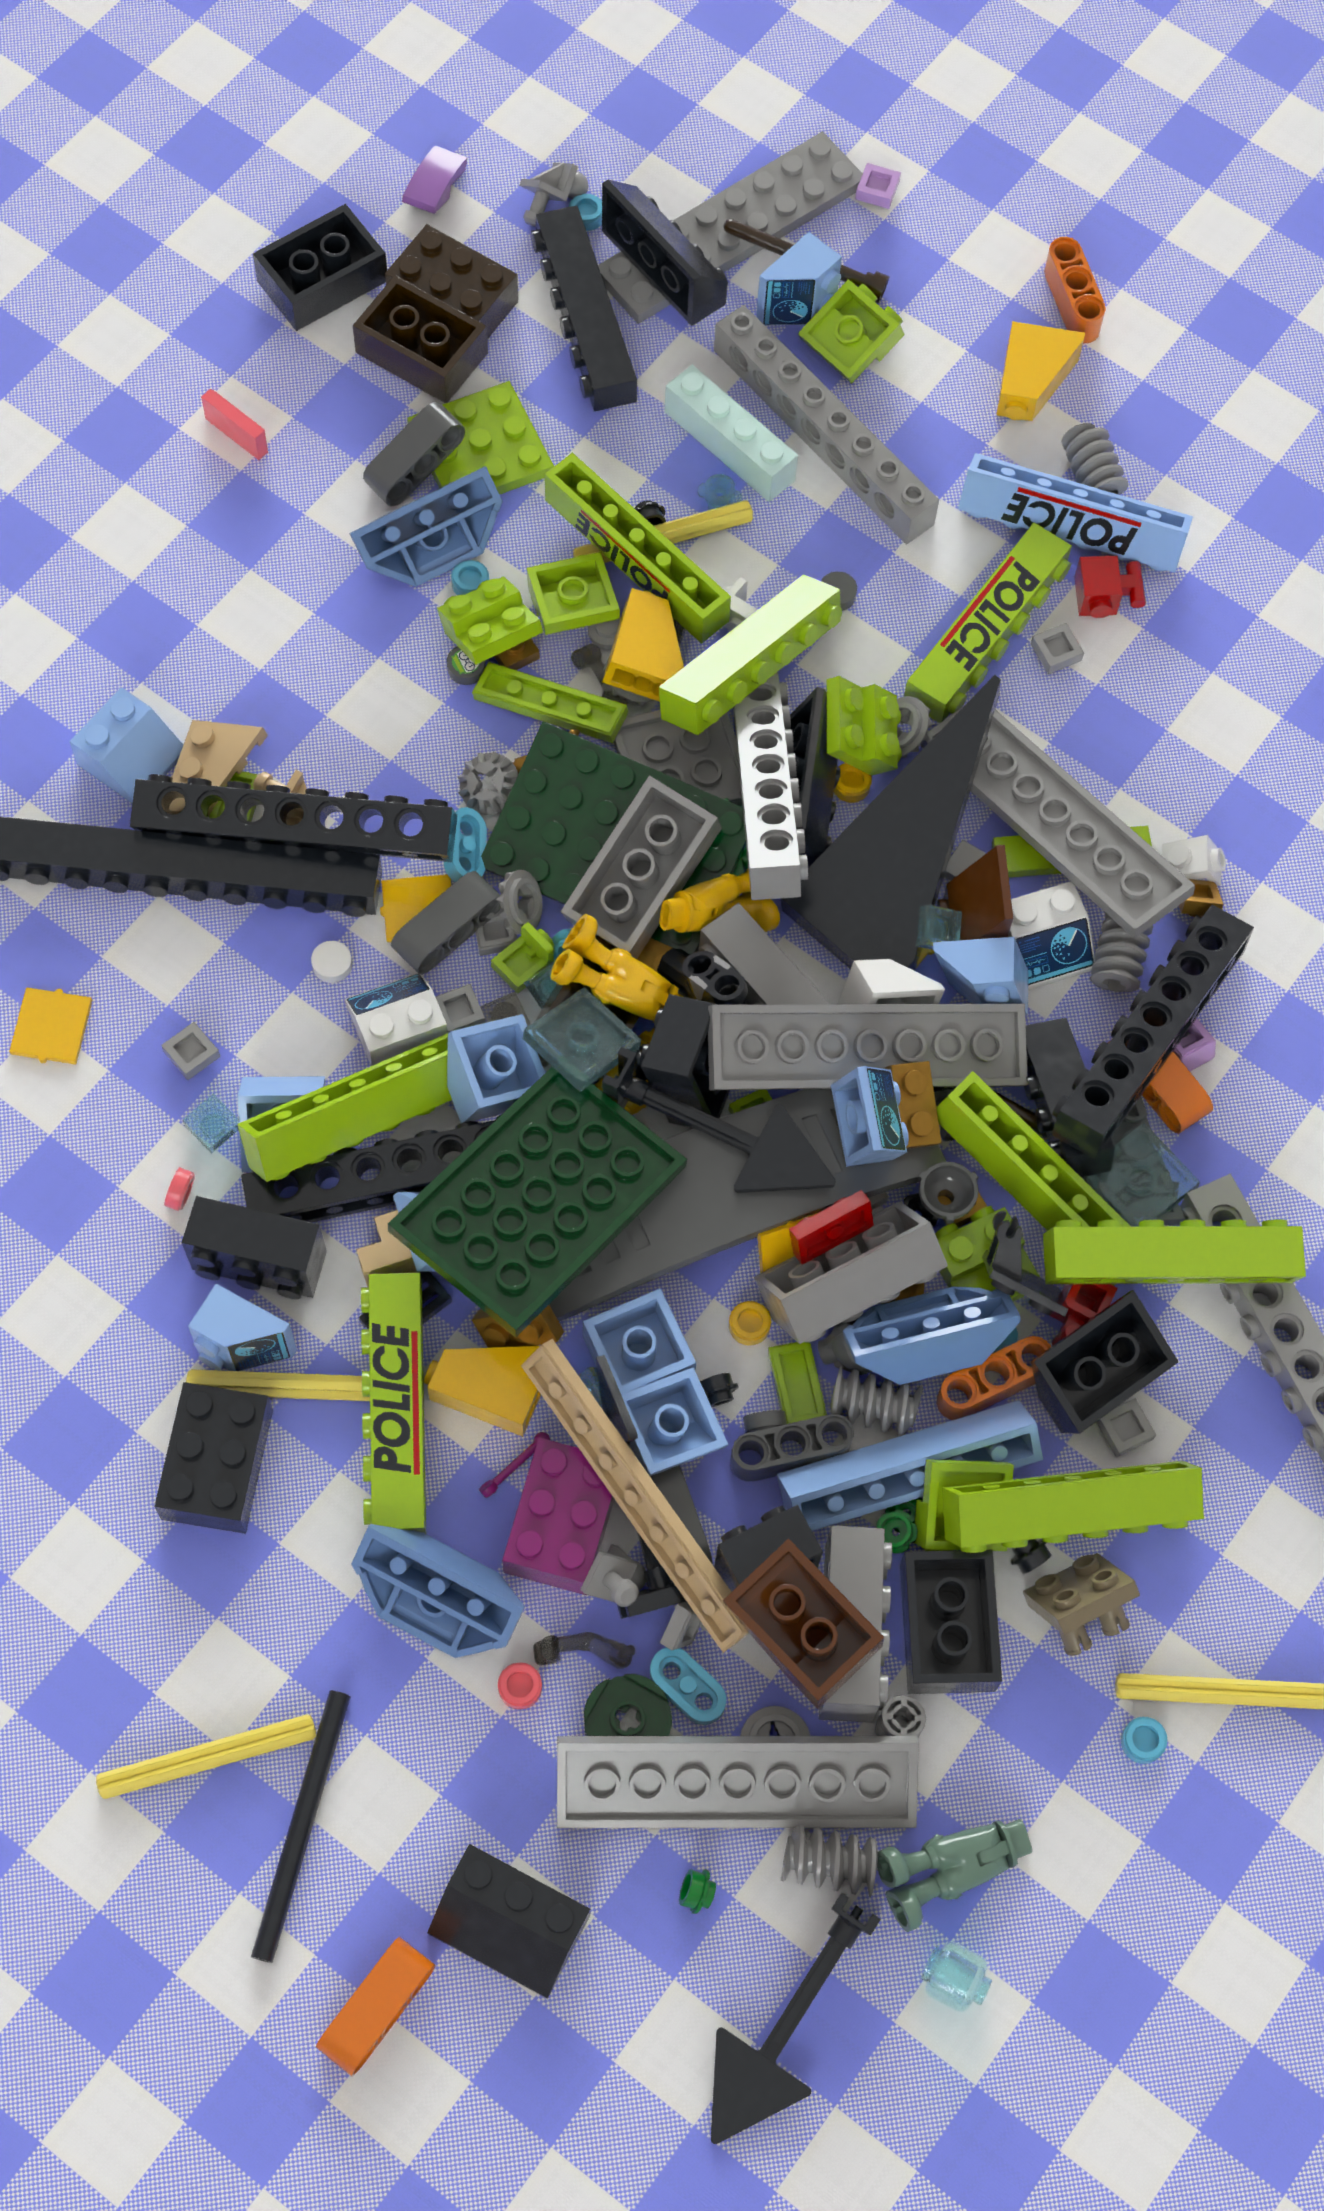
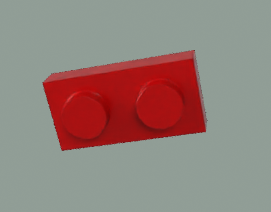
M860 1190L849 1197L837 1200L827 1209L814 1216L806 1217L799 1221L797 1225L789 1228L793 1254L801 1265L873 1227L870 1199Z

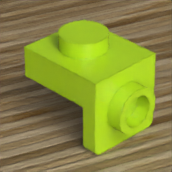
M527 922L521 927V936L491 959V967L518 994L554 965V943L544 930H536Z

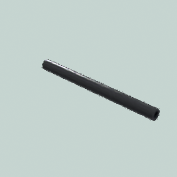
M330 1690L252 1950L251 1958L273 1963L351 1698V1696L342 1692Z

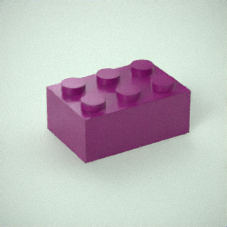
M538 1438L502 1563L503 1572L506 1574L587 1595L580 1589L600 1551L614 1503V1497L579 1448Z

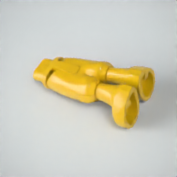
M747 869L746 872L739 876L723 874L720 877L676 892L672 899L662 902L659 924L665 931L671 929L679 933L701 931L702 928L739 903L765 932L775 930L779 925L780 913L776 904L771 899L751 900L749 870Z
M584 914L576 922L562 946L565 951L557 957L553 965L551 980L559 985H568L571 982L586 985L591 988L592 994L603 1004L610 1003L639 1017L652 1020L654 1023L658 1010L664 1008L669 994L682 996L678 994L679 988L672 985L651 967L632 957L631 953L627 950L620 948L609 950L604 947L595 937L598 930L597 920L588 914ZM583 958L598 964L606 973H599L583 963Z

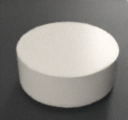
M323 942L312 953L311 963L313 972L324 982H340L352 970L351 953L341 942Z

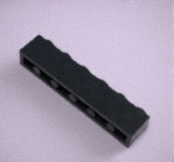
M578 205L536 214V230L531 231L532 245L535 253L541 252L543 259L540 260L544 281H551L553 287L550 288L551 302L554 310L560 309L562 317L559 318L561 332L564 339L570 338L572 344L569 347L570 358L573 368H580L582 376H579V383L583 398H590L594 412L637 402V378Z

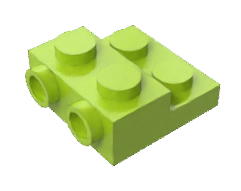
M848 279L799 331L798 335L852 384L875 358L880 362L905 334L901 327L903 320L892 308L887 306L883 310L875 303L877 297L867 286L861 284L857 287Z
M601 552L527 567L528 589L536 614L540 616L545 635L620 619V608Z
M504 576L499 579L485 580L479 584L476 590L465 595L449 597L444 605L437 608L445 634L475 665L543 633L540 619L523 604L520 591Z
M841 676L826 679L827 754L871 776L898 769V762L901 759L902 751L897 738V726L901 721L897 695L876 684L860 687Z
M987 1206L970 1217L972 1223L959 1229L955 1223H952L935 1233L948 1264L947 1267L939 1271L948 1288L953 1286L973 1287L989 1291L997 1289L991 1284L993 1279L987 1273L982 1256L986 1250L989 1251L995 1230L992 1221L994 1216L1004 1210L1006 1211V1217L1003 1221L1009 1220L1011 1222L1012 1220L1005 1207L994 1211L992 1206ZM1022 1237V1268L1040 1277L1023 1248L1025 1240ZM1015 1291L1014 1295H1010L1014 1302L1024 1297V1295Z
M926 1459L923 1500H917L915 1524L918 1529V1535L914 1543L924 1548L925 1551L961 1550L959 1546L945 1540L942 1487L1013 1480L1014 1465L1008 1462ZM1001 1543L987 1545V1550L1007 1551V1547H1003Z

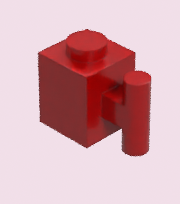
M1118 555L1080 557L1074 576L1079 616L1104 618L1109 615H1117L1122 596H1130L1132 608L1144 607L1146 599L1141 563L1138 561L1127 563V574L1120 575Z
M1065 1284L1062 1294L1069 1310L1065 1317L1055 1311L1050 1315L1063 1323L1058 1335L1052 1340V1346L1111 1304L1118 1288L1112 1284Z

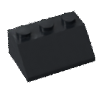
M1131 1290L1032 1360L1031 1365L1038 1398L1061 1433L1080 1434L1179 1361L1134 1290Z
M469 1844L444 1891L427 1934L548 1999L590 1918L591 1909Z

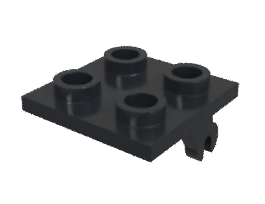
M1006 1211L998 1212L992 1221L995 1232L989 1251L986 1250L982 1256L987 1273L993 1279L991 1284L1008 1295L1013 1296L1015 1291L1030 1298L1028 1303L1046 1315H1051L1055 1311L1065 1317L1069 1308L1060 1288L1053 1284H1045L1044 1279L1022 1268L1021 1239L1023 1233L1017 1217L1014 1216L1011 1222L1009 1220L1003 1221L1006 1217Z

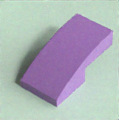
M434 146L411 178L403 194L402 202L435 214L449 199L451 185L466 170L467 157Z

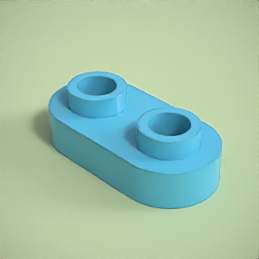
M468 807L460 808L456 811L458 816L453 861L444 862L445 871L454 882L471 871H476L481 877L485 872L481 855L487 842L486 823L483 817L474 809Z
M666 1647L654 1655L650 1664V1679L664 1691L667 1699L690 1721L699 1725H709L716 1722L723 1715L726 1706V1693L723 1687L686 1651L681 1648L670 1650ZM667 1666H675L679 1669L680 1675L676 1679H668L665 1677L663 1670ZM700 1696H706L711 1700L712 1706L707 1710H701L696 1706L695 1700Z

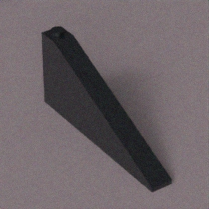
M996 675L972 697L808 868V880H801V897L780 898L782 911L849 969H851L853 962L856 960L891 959L907 968L916 970L1000 696L1001 679Z

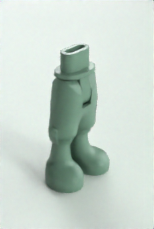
M1021 1819L1008 1824L998 1820L992 1824L966 1829L946 1836L936 1834L918 1852L901 1853L897 1848L888 1846L878 1851L877 1870L881 1881L887 1887L893 1888L886 1891L885 1895L896 1920L906 1932L919 1928L922 1924L921 1907L937 1896L946 1900L958 1899L962 1896V1893L1018 1865V1858L1031 1854L1032 1846L1026 1827ZM937 1868V1872L930 1875L929 1878L909 1885H903L909 1881L912 1875L927 1869Z

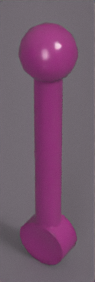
M546 1432L537 1433L534 1437V1442L496 1477L485 1482L480 1487L479 1491L485 1498L494 1494L498 1489V1485L534 1454L539 1437L550 1440Z

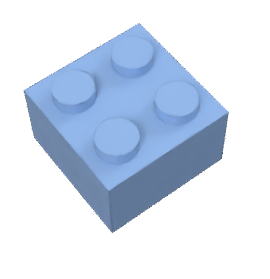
M661 1288L583 1321V1339L595 1365L596 1357L605 1355L621 1394L694 1367V1370L696 1369V1361Z

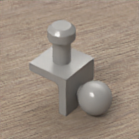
M553 163L552 168L531 179H521L519 186L535 193L530 210H526L523 216L525 223L536 227V214L544 213L548 200L567 201V198L573 199L576 196L587 193L589 187L588 180L582 173L577 172L578 166L570 163Z
M611 1544L607 1553L598 1552L580 1590L584 1594L615 1602L621 1607H627L636 1601L639 1590L644 1587L646 1583L644 1571L646 1570L642 1564L632 1560L619 1546Z

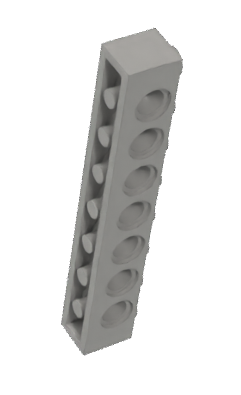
M742 305L716 323L714 351L906 545L934 526L939 499L745 305Z
M777 672L745 697L742 702L733 707L751 900L801 897V880H808L807 855H799L805 853L804 829H796L802 827L801 803H793L799 802L798 778H792L796 777L795 753H793V733L788 705L787 683L779 682Z
M1231 1174L1188 1192L1180 1205L1186 1220H1205L1206 1226H1213L1212 1222L1215 1221L1222 1222L1234 1219L1246 1220L1247 1226H1260ZM1294 1283L1220 1284L1224 1298L1229 1304L1234 1303L1241 1316L1240 1324L1243 1332L1249 1340L1256 1342L1261 1351V1362L1269 1376H1275L1283 1390L1281 1396L1286 1408L1291 1414L1296 1413L1300 1420L1306 1444L1312 1451L1318 1452L1324 1463V1415L1316 1408V1402H1324V1336ZM1253 1293L1266 1295L1271 1305L1259 1304L1254 1299ZM1274 1329L1285 1330L1290 1335L1291 1342L1279 1340L1274 1334ZM1295 1365H1302L1308 1368L1312 1374V1379L1300 1377L1295 1371Z

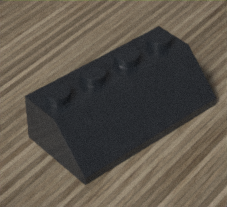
M606 180L602 183V232L691 326L726 305L728 281L723 271L718 267H714L705 258L700 247L695 243L692 244L682 234L678 224L673 220H669L659 210L657 203L652 197L646 196L634 185L613 180Z
M816 687L790 714L793 733V753H795L796 777L792 778H798L799 802L793 803H801L802 827L796 829H804L805 853L799 855H807L808 868L831 845V837L828 836L829 823L832 821L836 810V803L832 801L833 792L840 778V768L837 767L838 759L827 754V692L820 687Z

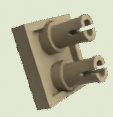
M1098 1553L1076 1559L1071 1567L1057 1574L1045 1575L1039 1578L1034 1586L1023 1591L1028 1606L1059 1631L1064 1644V1650L1070 1656L1082 1653L1079 1646L1080 1643L1085 1651L1092 1647L1091 1639L1088 1637L1084 1624L1096 1618H1099L1102 1632L1106 1636L1120 1634L1117 1624H1119L1122 1631L1127 1630L1130 1623L1126 1618L1122 1605L1140 1596L1135 1580Z

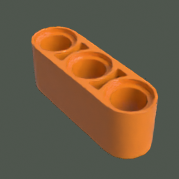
M1070 237L1056 238L1049 248L1044 270L1045 278L1066 329L1085 333L1083 344L1091 343L1099 337L1106 311L1105 303L1078 241Z
M1172 1052L1142 1094L1166 1126L1177 1134H1180L1213 1111V1104L1209 1095L1174 1052Z
M1026 1337L992 1353L981 1365L951 1373L944 1379L937 1395L936 1404L939 1412L944 1417L955 1420L975 1414L1035 1385L1032 1367L1024 1363L1022 1355L1030 1353L1038 1357L1052 1346L1041 1337ZM989 1371L998 1372L1003 1376L1005 1383L999 1386L993 1385L986 1380L984 1374ZM952 1389H959L967 1395L968 1401L962 1404L955 1403L948 1397L947 1392Z
M398 1937L323 2033L316 2048L350 2076H354L428 1980L436 1965L404 1939Z

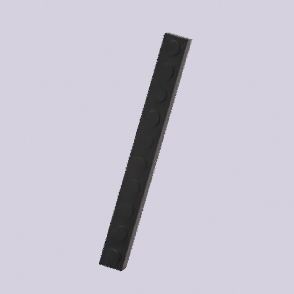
M0 816V881L13 878L23 879L36 885H45L48 882L62 883L75 889H85L88 886L102 887L115 893H124L127 890L142 891L155 897H164L167 894L181 895L194 901H203L207 898L221 899L234 905H243L246 902L261 903L273 909H282L290 906L300 907L313 913H322L325 910L340 911L352 917H361L365 914L376 915L382 879L381 859L378 854Z

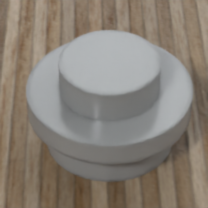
M620 619L589 625L588 635L590 640L600 649L611 650Z

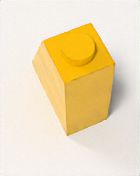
M1012 321L996 415L1008 417L1012 420L1033 421L1078 363L1085 333Z
M632 588L622 611L602 683L660 702L659 686L684 668L669 600L658 597L648 591Z
M540 1346L444 1349L439 1361L432 1360L424 1378V1384L428 1385L429 1400L523 1437L541 1394L521 1365Z

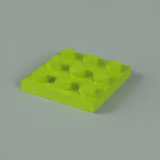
M510 381L443 404L465 427V436L458 447L432 472L439 488L486 466L500 495L544 479V474L554 467ZM417 414L407 417V422L409 423Z

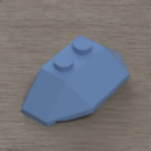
M485 466L349 534L367 569L417 587L453 569L460 562L471 560L483 554L503 501Z
M953 1286L873 1306L860 1316L853 1325L847 1326L843 1330V1336L856 1364L902 1385L983 1364L1021 1322V1318L1010 1295L998 1289L989 1291L982 1288Z
M370 1524L351 1563L356 1574H359L364 1590L378 1617L454 1658L494 1648L506 1647L525 1609V1605L500 1573L423 1532Z

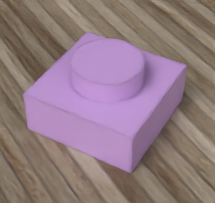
M867 163L858 184L855 199L889 209L900 182L901 172Z

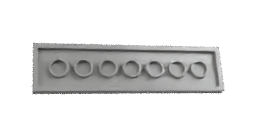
M822 131L673 221L678 224L682 234L692 244L695 243L700 247L705 258L724 273L764 249L726 233L723 228L726 220L734 219L780 239L855 194L863 173ZM622 252L615 254L598 265L606 289L637 324L671 305Z
M962 708L928 731L926 734L929 740H922L921 747L924 748ZM995 709L970 790L1134 939L1194 894L1195 885Z
M1025 1004L708 1006L710 1015L708 1030L709 1090L831 1089L833 1083L857 1067L868 1066L885 1069V1067L890 1065L924 1061L930 1062L933 1087H957L972 1071L989 1087L1027 1086Z
M557 1736V1828H796L798 1824L803 1825L804 1828H916L919 1742L917 1736Z

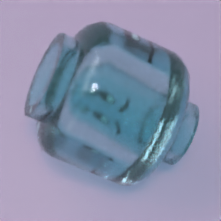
M948 1942L943 1948L936 1945L920 1978L926 1982L925 1991L930 1998L957 2012H964L970 2007L972 2002L981 2005L992 1983V1979L985 1976L987 1970L986 1959L956 1942Z

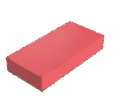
M209 389L201 396L206 420L256 459L260 460L268 453L265 430L216 391Z

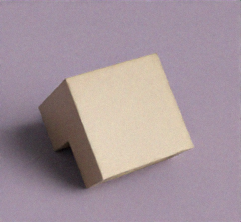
M398 1210L374 1217L380 1242L356 1249L367 1287H369L368 1274L417 1273L410 1249L388 1232V1223L398 1214Z

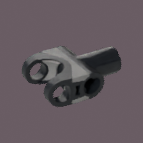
M672 948L662 956L657 972L672 985L679 988L678 991L687 998L710 1002L716 1005H746L744 1000L747 997L748 988L744 977L714 953L697 951L688 954L681 948Z

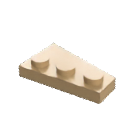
M192 720L172 775V782L187 783L188 778H201L210 780L212 782L211 786L225 787L235 772L240 774L248 764L246 757L255 745L261 746L268 736L263 727ZM177 798L173 800L169 806V814L175 815L180 813L185 807V799ZM214 802V803L209 807V809H208V817H209L210 813L212 812L213 807L217 804V802Z

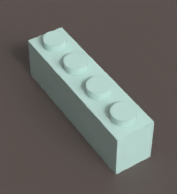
M693 364L666 385L665 413L768 502L772 501L795 481L798 454Z

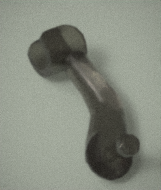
M589 644L575 650L571 655L573 664L578 669H585L587 667L592 669L602 687V697L627 705V701L623 698L620 699L619 694L613 696V688L610 685L602 683L605 665L601 660L600 648L594 644Z
M583 1632L562 1637L550 1635L533 1645L534 1659L537 1665H550L560 1662V1652L582 1650L592 1652L617 1669H623L630 1665L632 1656L635 1654L634 1646H627L624 1643L611 1640L593 1632Z

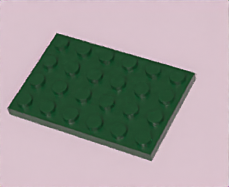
M542 721L481 857L485 870L505 878L506 873L517 870L529 872L537 881L541 895L565 905L647 778L651 776L718 817L722 828L682 890H685L688 887L720 877L723 874L734 873L746 847L743 807ZM659 924L651 938L672 948H681L688 954H692L699 950L701 931L679 933L674 929L665 931Z
M559 1059L388 1223V1232L513 1336L517 1337L686 1167L687 1158L567 1063Z

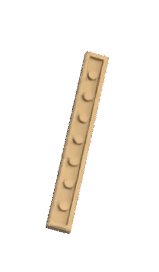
M551 1339L543 1343L521 1367L724 1653L749 1634L723 1603V1600L731 1593V1590L554 1340Z

